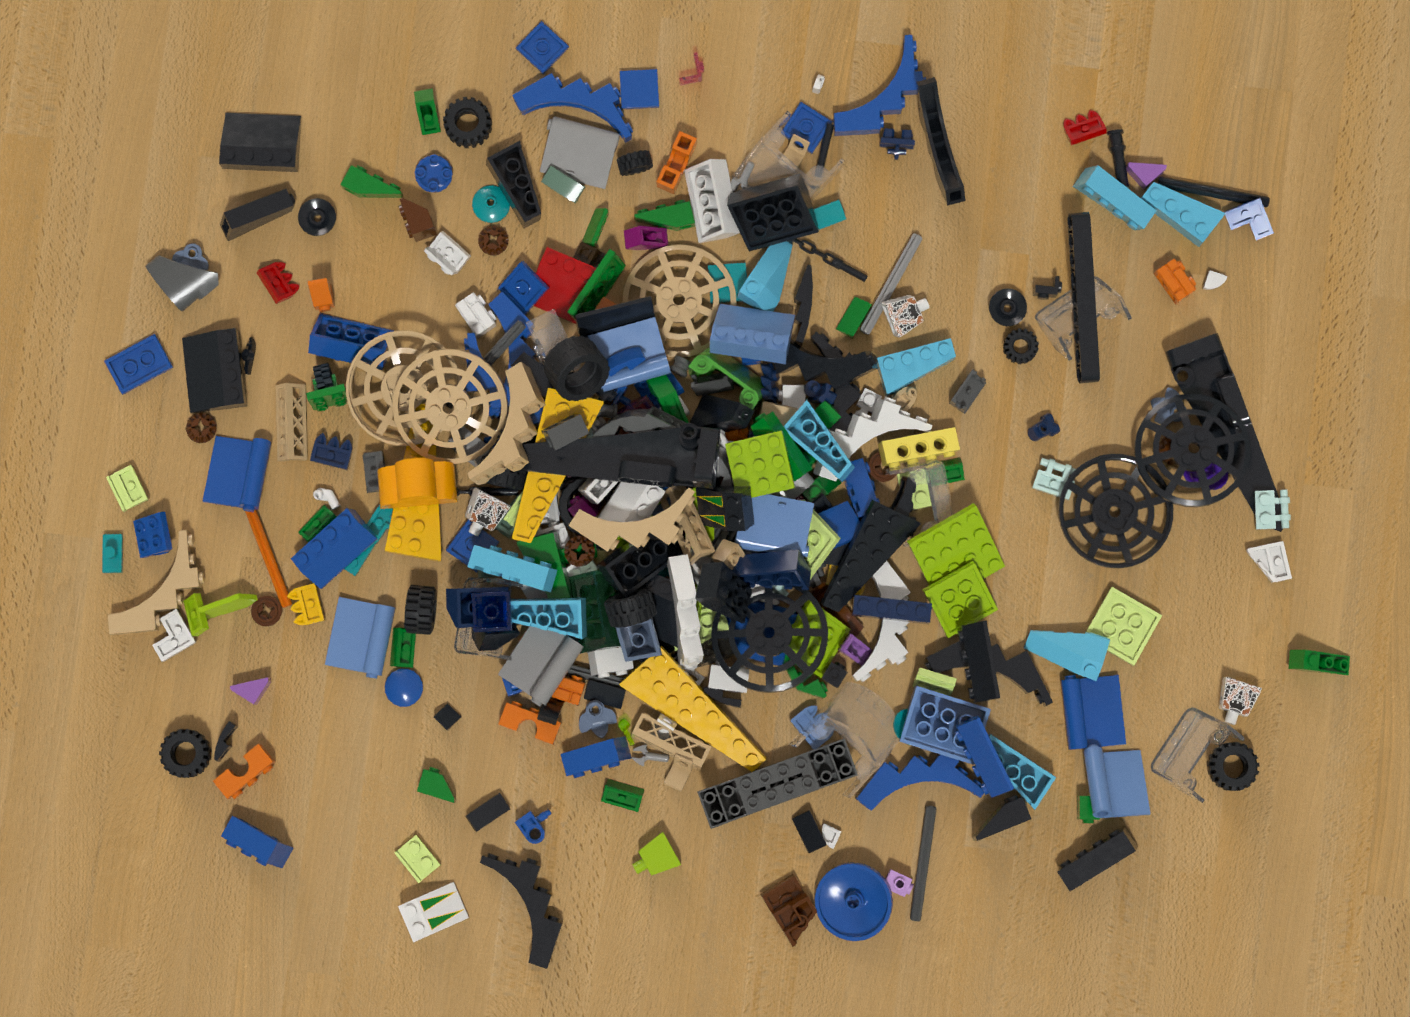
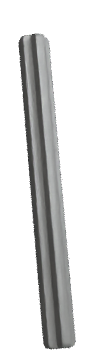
M913 233L860 328V331L864 334L869 335L883 311L881 302L890 299L922 241L920 235Z

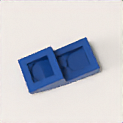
M640 347L630 348L607 358L606 360L610 367L609 376L612 377L625 366L631 371L645 361L646 358Z

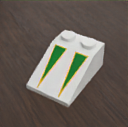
M454 882L398 906L413 942L469 918Z

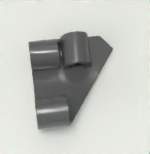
M158 255L145 266L164 293L182 312L197 299L204 298L219 285L218 272L182 264L162 255Z

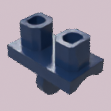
M885 128L879 147L887 148V154H894V160H898L899 155H906V150L904 149H914L915 140H913L912 130H902L901 139L894 138V129Z
M812 380L808 381L804 386V392L809 396L807 400L811 403L827 401L832 405L837 397V394L830 390L832 386L828 383H818Z

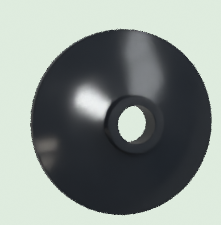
M319 198L311 199L301 206L298 213V222L307 234L322 236L330 232L334 227L336 212L328 201ZM316 216H321L319 222L315 221Z
M1002 289L992 296L989 303V312L996 323L1002 326H1014L1025 317L1027 303L1024 296L1017 290ZM1004 306H1009L1011 310L1006 312Z

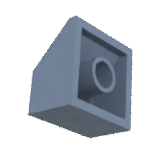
M652 618L637 625L616 628L625 662L662 655Z

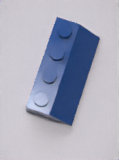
M320 313L310 334L308 353L352 363L357 353L368 342L394 330ZM386 340L371 347L361 360L371 365L380 355L389 351ZM387 358L383 360L376 368L379 370H383Z
M346 508L299 550L291 560L302 574L320 589H323L378 538L356 510Z
M975 716L956 725L957 731H955L959 742L963 741L966 746L963 751L968 760L972 759L974 763L972 769L976 777H981L983 783L980 785L985 795L989 794L992 798L1013 790L1014 787L980 717Z

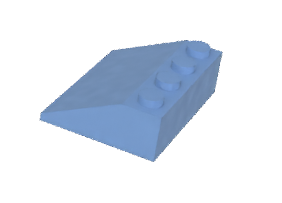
M720 304L711 332L710 353L786 364L795 315Z
M914 686L899 742L974 765L972 759L968 760L963 751L966 748L964 742H959L955 731H957L956 725L978 716L984 727H986L991 709Z

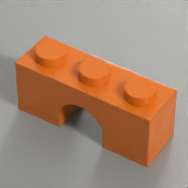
M679 131L672 146L670 157L666 165L663 166L656 181L658 188L675 194L696 148L697 138Z
M512 701L511 704L506 702L498 723L499 725L518 732L519 726L523 721L532 720L537 725L535 738L554 745L562 723L557 720L556 725L538 720L539 710L530 707L528 711L522 708L523 704Z
M257 744L243 756L249 764L248 772L245 775L239 777L231 769H227L213 780L227 799L233 798L235 800L243 794V788L247 785L251 787L258 781L257 777L262 773L265 775L274 768L272 766L275 763L274 759L261 744Z

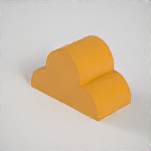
M411 458L400 460L395 465L382 467L377 470L380 509L458 502L455 465L452 462H434L428 458Z

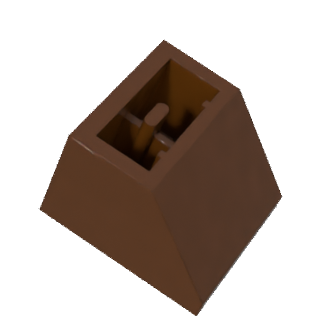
M400 199L401 205L398 207L403 220L408 222L405 223V227L410 238L414 237L415 241L418 242L437 235L428 209L407 199Z

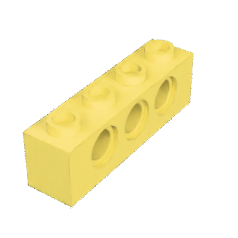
M955 427L886 440L878 444L883 467L889 466V469L899 467L900 463L907 462V465L919 463L918 460L925 459L926 461L936 460L937 456L943 455L944 458L955 456V452L960 450ZM934 441L940 442L941 450L934 447ZM916 444L923 447V453L916 451ZM898 448H902L905 451L904 457L898 455Z

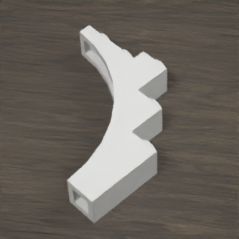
M885 397L884 400L877 399L872 416L861 412L859 416L853 414L847 433L837 428L835 432L829 431L847 457L850 458L864 443L888 431L917 429L930 432L933 425L927 423L928 419L916 416V419L911 418V413L900 410L901 406L895 404L896 400ZM817 461L813 473L837 481L838 478Z
M686 554L669 557L667 567L677 625V663L686 672H691L702 662L704 654L699 636L700 622L696 608V589L689 557Z
M886 561L872 576L880 598L907 601L909 599L907 595L911 592ZM882 619L878 641L872 654L865 664L852 675L856 682L859 680L864 682L872 676L869 672L875 668L878 671L887 664L885 662L886 659L891 665L895 662L899 665L907 659L905 655L908 651L895 636V633H898V635L902 634L908 629L906 625L910 622Z

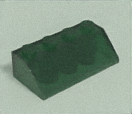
M600 570L569 577L572 598H586L587 637L579 639V644L584 646L581 653L620 647L616 627L610 626L604 605L608 598L616 595L615 589L606 581Z

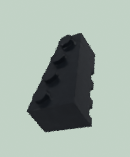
M520 141L488 157L486 166L522 227L526 228L541 219V210L526 165Z
M1126 826L1120 830H1114L1108 834L1109 837L1096 841L1089 850L1086 851L1084 849L1080 851L1072 861L1067 859L1059 865L1060 868L1057 873L1069 891L1079 887L1137 850L1138 845Z

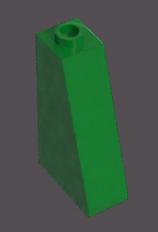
M773 411L767 415L762 413L755 418L756 423L751 426L754 437L783 431L794 482L813 469Z
M553 532L534 537L531 543L518 541L517 546L523 556L534 558V563L540 564V561L552 564L551 568L557 570L551 592L544 591L547 597L574 598L558 533Z

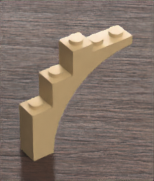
M522 362L505 371L509 383L510 405L506 425L499 441L490 454L477 467L467 473L469 479L478 485L487 483L489 479L503 473L507 468L515 472L530 463L522 443L531 440L533 436L538 434L530 414L538 412L546 404L531 369Z
M688 487L679 500L668 509L640 521H607L593 517L579 509L568 526L607 552L609 549H615L619 543L618 536L636 548H639L640 545L642 547L646 545L650 539L647 536L648 533H651L667 545L671 542L675 544L681 534L678 533L679 528L673 524L675 521L677 523L681 521L685 515L682 512L686 505L690 507L696 498L693 496L695 491Z
M179 531L176 559L170 574L162 586L150 598L138 606L124 612L108 615L110 635L159 631V626H161L162 622L160 620L161 615H158V612L180 610V605H183L182 593H179V590L202 588V583L205 582L204 573L199 568H193V565H195V555L191 553V546H194V539L189 531Z

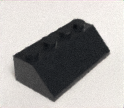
M648 533L647 536L650 539L644 547L640 545L639 548H636L629 542H626L599 562L597 567L606 581L623 598H626L665 569L669 557L683 555L678 541L675 544L671 542L667 545L651 533Z
M987 620L960 626V630L957 633L959 642H963L964 649L961 650L962 660L966 661L967 669H964L966 681H970L971 688H968L969 699H973V703L999 699L1000 692Z

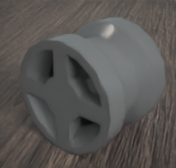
M676 355L674 364L670 366V371L686 378L688 366L691 362Z

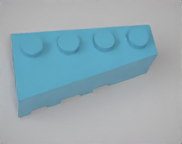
M1098 165L1085 168L1073 185L1074 188L1110 211L1115 217L1125 221L1127 226L1133 230L1144 229L1157 211Z
M1155 182L1151 184L1141 197V199L1157 210L1155 214L1198 247H1200L1226 214Z
M951 338L878 357V372L885 397L892 395L901 388L953 361L956 355Z
M806 400L784 425V428L799 446L843 482L855 467L811 404Z
M474 545L468 568L481 570L484 573L501 576L507 580L551 592L557 570L551 568L552 564L543 561L537 564L534 563V558L527 556L521 559L518 558V553L508 550L507 553L501 552L502 548L492 545L490 549Z
M586 598L508 599L504 601L505 621L570 635L579 639L587 637Z
M989 733L988 736L1013 787L1035 810L1056 777Z

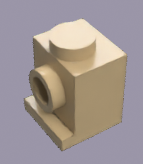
M723 539L711 558L714 562H724L732 570L738 563L739 558L745 556V553L739 544Z

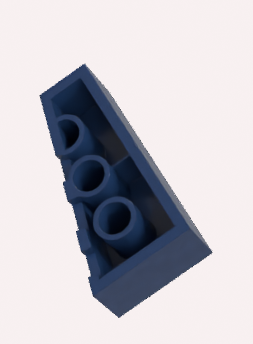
M790 549L788 551L748 554L740 557L738 563L732 569L751 588H755L757 584L765 588H773V585L784 586V589L802 586V590H809L811 569L799 550Z

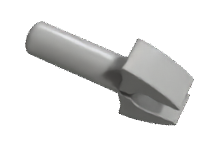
M753 162L747 163L740 179L732 178L731 189L733 192L737 190L739 184H741L742 190L751 187L747 181L755 166Z
M647 745L633 749V751H641L645 755V757L643 756L640 759L632 757L641 766H644V762L647 760L669 761V755L648 752L646 749Z

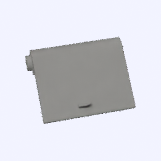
M556 116L553 119H549L547 130L550 131L540 172L547 173L549 167L554 166L579 183L606 189L620 133Z
M529 626L498 675L532 697L531 701L536 705L541 706L544 704L546 706L584 646L566 635Z

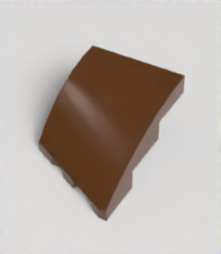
M792 874L760 895L792 947H794L801 933L808 927L809 921L817 913V910L809 896L803 891L795 875Z

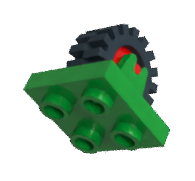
M329 363L313 366L315 379L312 380L315 391L306 393L308 402L313 410L325 411L330 406L340 407L346 405V387L344 384L338 385L337 377L335 374H332Z

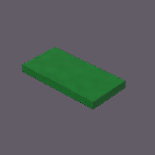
M608 250L567 313L575 321V315L596 309L602 297H606L626 267L614 251Z

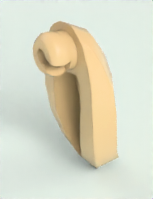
M906 386L896 391L891 396V399L896 400L895 404L901 406L900 410L908 412L916 401L917 390L912 386Z

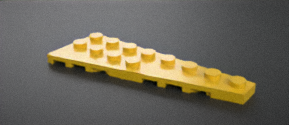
M548 388L545 397L546 405L543 406L535 443L547 442L541 430L573 414H581L589 432L604 401L592 398L568 401L563 399L556 389ZM527 472L511 539L527 543L532 542L566 476Z
M420 404L415 408V411L425 410V405ZM428 420L420 426L429 434L434 425ZM412 427L409 430V439H415ZM423 443L416 444L421 449ZM431 445L428 454L437 457L436 445ZM406 446L404 459L425 458L415 452L410 446ZM439 504L393 508L385 552L441 562Z
M660 646L662 655L647 658L620 682L619 685L749 771L753 772L766 761L767 757L662 646Z

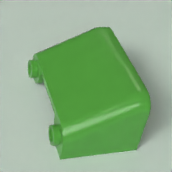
M708 347L694 358L688 366L690 375L696 374L697 377L711 375L714 370L726 374L733 379L734 384L743 389L739 396L740 403L754 410V412L762 400H764L761 393V388H764L761 378L731 356L710 353V347Z

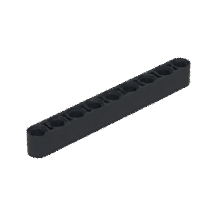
M1089 212L1068 214L1067 223L1077 380L1079 384L1093 383L1100 380L1091 218Z

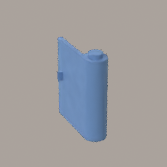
M655 317L588 335L589 339L594 342L606 359L621 351L640 347L646 358L645 361L631 371L625 366L612 377L608 376L606 383L601 387L604 392L671 373Z
M769 494L752 498L754 525L746 531H736L734 543L739 544L742 549L761 553L794 549L799 550L803 558L807 557L809 546L806 544L814 503Z
M339 597L325 665L366 673V677L374 679L382 676L396 608Z
M1095 744L1089 745L1088 748L1084 749L1093 816L1096 818L1150 815L1141 750L1103 752V749Z

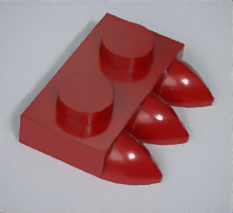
M1092 110L1088 113V120L1080 114L1076 116V124L1070 119L1066 118L1064 120V132L1071 145L1107 133V128L1100 115Z
M274 262L257 271V275L276 304L291 298L299 289L298 284H287L293 275L281 273L286 266L283 262Z

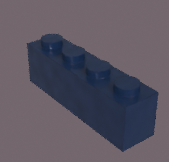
M854 595L851 616L929 624L932 603Z

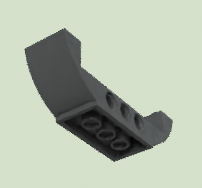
M652 406L651 409H634L617 414L603 424L592 437L618 435L621 427H623L624 431L632 434L657 431L659 428L662 430L681 428L686 422ZM688 431L685 436L692 437L694 432ZM720 440L717 477H724L720 486H734L727 451L721 445L722 440Z
M844 738L698 791L697 793L710 829L858 776Z

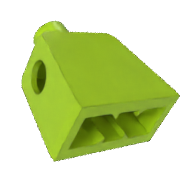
M664 832L660 833L638 852L642 859L632 864L637 874L648 869L651 876L681 865Z

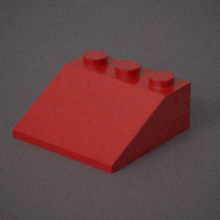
M547 247L536 274L549 289L534 307L576 324V321L567 312L596 270V267Z

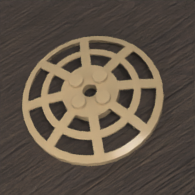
M669 245L659 248L642 258L627 278L622 299L623 303L628 302L631 284L641 288L639 299L645 298L646 291L657 294L656 305L653 306L654 314L660 312L666 319L663 328L658 327L663 346L666 338L674 340L690 338L694 347L693 350L680 352L665 350L666 357L675 358L676 355L682 358H690L699 355L706 348L710 347V342L701 346L697 335L704 332L715 320L719 307L718 289L728 286L731 299L730 305L736 306L737 303L733 280L724 265L707 251L689 245ZM687 250L695 252L696 255L692 262L681 260L668 262L664 252ZM657 255L661 265L655 268L646 277L645 281L635 278L637 271L643 264ZM703 256L717 265L725 279L714 282L710 274L699 266ZM683 266L689 269L685 278L674 277L670 267ZM664 271L667 281L660 287L650 283L658 273ZM696 271L706 278L709 283L708 285L698 288L692 281ZM713 293L712 310L702 306L703 294ZM677 295H682L685 298L682 305L674 303V298ZM698 313L708 316L704 324L695 330L691 320ZM673 323H684L688 333L675 334L669 331Z
M414 331L388 332L368 342L353 359L346 379L348 406L357 423L377 440L397 446H409L404 440L389 438L383 435L388 425L397 427L395 421L392 420L394 416L393 395L400 376L409 366L401 364L398 354H413L418 359L428 353L432 345L439 350L446 349L432 337ZM410 336L420 338L425 342L420 351L412 348H396L393 337ZM386 340L389 351L380 355L371 365L361 360L371 347ZM445 355L451 367L458 368L453 357ZM391 356L394 368L390 369L387 373L376 368L383 360ZM431 358L426 360L429 363V365L433 368V370H435L433 359ZM421 364L416 366L407 376L415 383L424 376L419 370ZM356 367L367 372L364 381L365 396L353 399L352 381ZM444 373L445 380L455 377L456 385H458L461 380L460 375ZM373 375L382 380L381 391L370 394V381ZM431 377L421 387L428 390L427 385L436 383L437 377ZM411 389L408 393H399V411H408L409 413ZM417 394L415 408L422 402L426 404L427 399ZM384 398L385 402L390 406L385 416L376 408L373 401ZM368 404L372 413L382 421L377 431L372 429L362 419L356 406ZM444 405V410L448 413H452L454 411V406L452 407V409H450ZM428 417L417 419L419 425L429 420ZM412 421L401 423L403 428L412 427L415 439L410 440L415 445L425 442V439L416 431Z
M440 349L419 357L402 373L393 395V415L399 433L415 452L435 462L446 461L458 464L478 458L498 440L497 436H501L500 431L504 429L506 424L508 400L502 380L486 361L464 350ZM440 356H459L467 358L472 362L466 371L455 367H442ZM433 358L435 370L425 374L417 383L407 377L416 366ZM478 366L482 367L491 376L498 389L497 392L486 394L482 384L473 376ZM444 373L457 374L462 376L458 385L446 384ZM436 376L439 387L435 388L432 392L421 387L428 379ZM469 381L477 388L480 396L470 398L464 390ZM404 384L412 390L409 399V413L399 415L398 398L400 389ZM419 394L427 399L425 410L415 412L416 395ZM500 399L501 417L497 429L494 430L486 425L489 416V402ZM450 402L453 404L454 411L452 413L444 410L445 403ZM483 404L481 422L471 417L472 406ZM428 417L429 421L434 425L429 434L421 428L417 419ZM412 421L416 431L425 439L421 449L408 438L401 423ZM466 423L476 429L470 436L461 440L458 429ZM440 430L451 431L454 442H444L435 438ZM481 432L492 437L483 448L471 455H466L463 445L473 441ZM432 444L445 448L455 447L459 458H440L428 454V451Z

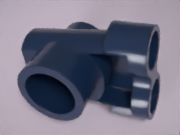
M1047 413L1040 417L1039 422L1028 429V437L1032 441H1039L1048 435L1052 437L1060 432V427L1054 422L1053 416Z

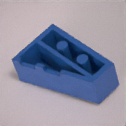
M863 458L851 461L855 468L844 480L852 509L859 520H862L871 500L880 503L874 492L876 491L874 482L870 480L868 475L870 473L868 462H864Z
M626 736L609 739L560 754L566 776L573 775L574 778L585 776L584 772L591 770V773L602 771L603 766L608 765L609 768L619 766L621 761L632 758Z
M235 816L231 817L221 837L227 840L226 844L233 848L240 847L242 849L241 853L248 857L252 855L257 857L256 862L264 866L270 864L283 868L294 849Z

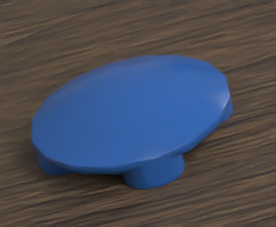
M435 154L423 158L415 169V178L418 185L425 191L432 193L441 192L446 189L451 183L453 176L452 167L449 162Z
M398 669L387 677L385 693L388 700L394 705L409 707L420 699L423 692V682L414 671Z

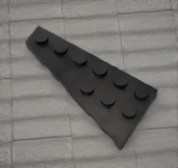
M871 500L820 604L839 612L921 523L877 501Z

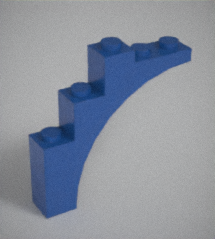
M912 35L904 36L901 64L888 87L875 99L861 107L850 111L834 113V136L879 134L880 129L884 127L883 116L880 115L901 114L902 108H905V97H901V95H918L916 82L925 80L926 77H923L922 71H915L918 70V61L914 59V52L917 51L916 40L913 41Z
M551 73L512 95L522 115L554 106L580 108L597 115L609 123L620 133L625 143L632 140L631 133H633L631 126L628 122L624 123L621 118L624 115L619 106L615 107L620 104L619 97L621 95L616 86L613 88L610 83L590 94L592 90L587 81L584 83L580 78L561 89L563 85L558 77L554 78Z
M501 292L488 305L499 319L505 333L517 320L522 321L526 326L523 332L509 346L508 369H510V365L523 352L534 360L537 357L536 353L522 340L524 337L527 339L533 334L535 326ZM506 376L504 384L509 387V383ZM492 406L489 407V417L491 419L501 416V408L492 409Z
M467 333L468 338H464L465 350H469L470 353L483 359L478 348L475 333ZM466 358L468 368L472 361ZM478 366L473 376L482 384L485 391L490 390V393L497 392L498 389L491 376L482 367ZM470 381L464 388L467 393L479 392ZM503 384V385H504V388H505V390H506L507 400H508V407H509V405H510V391H509V387L506 386L505 384ZM500 399L490 401L489 405L492 406V409L501 408ZM543 407L538 412L530 414L533 424L540 422Z
M939 754L932 764L927 766L928 761L919 755L918 757L913 756L900 773L897 772L899 768L893 763L889 762L887 764L883 762L855 799L872 811L881 800L892 792L910 784L931 781L956 785L968 790L979 798L982 797L984 792L979 781L976 779L970 780L967 777L968 773L961 767L955 768L959 760Z

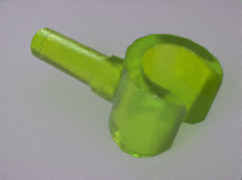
M623 718L618 723V727L626 736L630 746L635 743L627 731L631 725Z

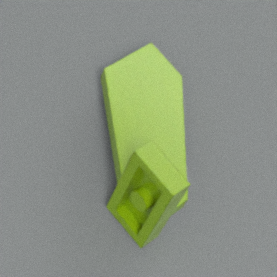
M201 593L192 594L183 601L191 635L198 637L208 630L207 619L249 607L258 600L257 595L238 593L203 605Z

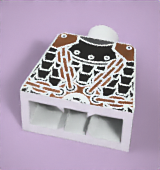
M911 295L881 302L892 333L898 338L922 323L924 320L921 312L930 308L926 298L916 302L915 297Z
M475 487L465 513V517L473 521L468 532L479 536L483 527L493 531L511 506Z
M1224 677L1219 701V709L1227 711L1224 722L1236 725L1238 715L1247 717L1262 688Z

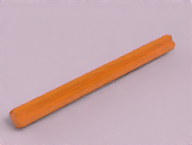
M245 511L281 606L286 608L292 605V602L287 597L288 591L257 511Z

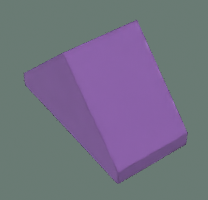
M1129 162L1126 169L1129 175L1144 190L1164 173L1167 165Z
M852 634L846 636L838 649L839 652L861 666L865 664L873 651Z
M267 677L232 685L230 689L252 704L257 705L269 687L271 678Z

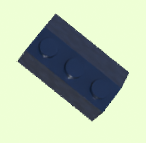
M508 587L446 589V608L456 628L509 626V621H505L504 601L509 599Z

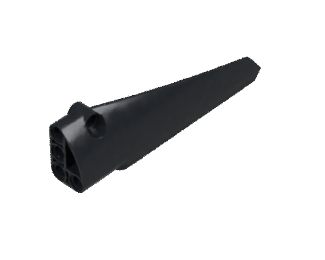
M1218 333L1166 351L1165 354L1174 379L1183 394H1201L1217 399L1230 407L1244 424L1249 436L1251 455L1248 470L1238 487L1255 514L1254 491L1274 490L1275 498H1279ZM1184 371L1188 373V379L1182 382L1178 380V374ZM1187 399L1192 409H1199L1210 413L1214 406V403L1209 401ZM1221 408L1216 417L1227 426L1231 435L1242 433L1234 418ZM1196 415L1200 423L1203 425V423L1206 420V417ZM1213 422L1209 429L1215 438L1225 436L1222 429ZM1244 440L1233 442L1234 457L1231 465L1241 471L1245 459ZM1228 444L1217 446L1219 455L1222 460L1226 461L1228 457ZM1275 504V515H1281V504ZM1276 521V529L1274 530L1282 532L1281 521Z
M686 423L681 428L577 439L558 450H554L553 447L550 448L547 442L523 444L530 463L526 464L520 471L660 487L679 485L715 489L719 460L720 429L697 427L692 423ZM688 431L694 432L692 437L685 436Z

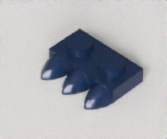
M762 363L761 369L764 374L761 376L764 387L761 388L762 397L765 401L777 403V399H779L777 381H779L780 376L772 363Z
M324 433L320 434L314 442L310 461L348 470L352 456L350 440H346L339 448V441L336 436L326 445L327 441Z

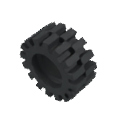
M647 150L627 153L617 159L619 172L622 176L639 174L653 167L650 152Z
M1018 328L1006 337L1003 344V352L1007 355L1006 358L1008 360H1012V363L1026 364L1035 357L1039 349V341L1037 342V337L1033 335L1032 331L1029 332L1027 331L1028 329L1024 328V330H1021V328ZM1022 339L1027 342L1028 350L1025 353L1015 351L1014 342L1016 340Z

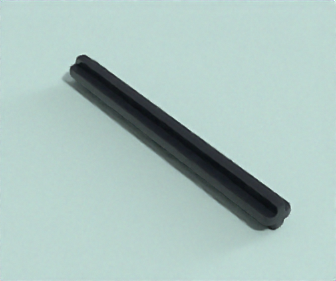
M1162 176L1158 179V184L1171 190L1239 203H1247L1260 197L1265 208L1269 206L1270 198L1267 196Z

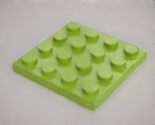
M974 503L907 541L928 585L933 584L971 561L976 564L983 579L1005 567L982 516Z

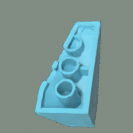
M786 241L769 246L741 287L737 298L755 309L774 311L780 301L793 245Z
M1030 630L1024 649L1080 676L1097 681L1110 639L1092 632H1085L1083 634Z

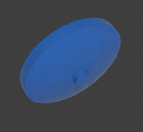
M850 862L834 867L821 879L815 893V908L819 920L830 933L844 940L862 941L875 936L887 924L893 909V897L887 881L877 870L862 863Z

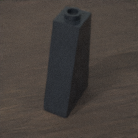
M283 189L224 212L220 226L227 241L233 240L292 212L295 204L294 197L291 193H288L287 189Z
M703 394L690 423L697 427L718 428L725 432L745 429L754 410L740 402Z

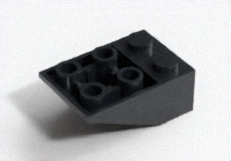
M724 562L703 563L695 599L712 611L740 623H745L752 588Z

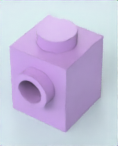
M891 869L885 879L891 891L903 897L911 893L914 885L911 883V878Z

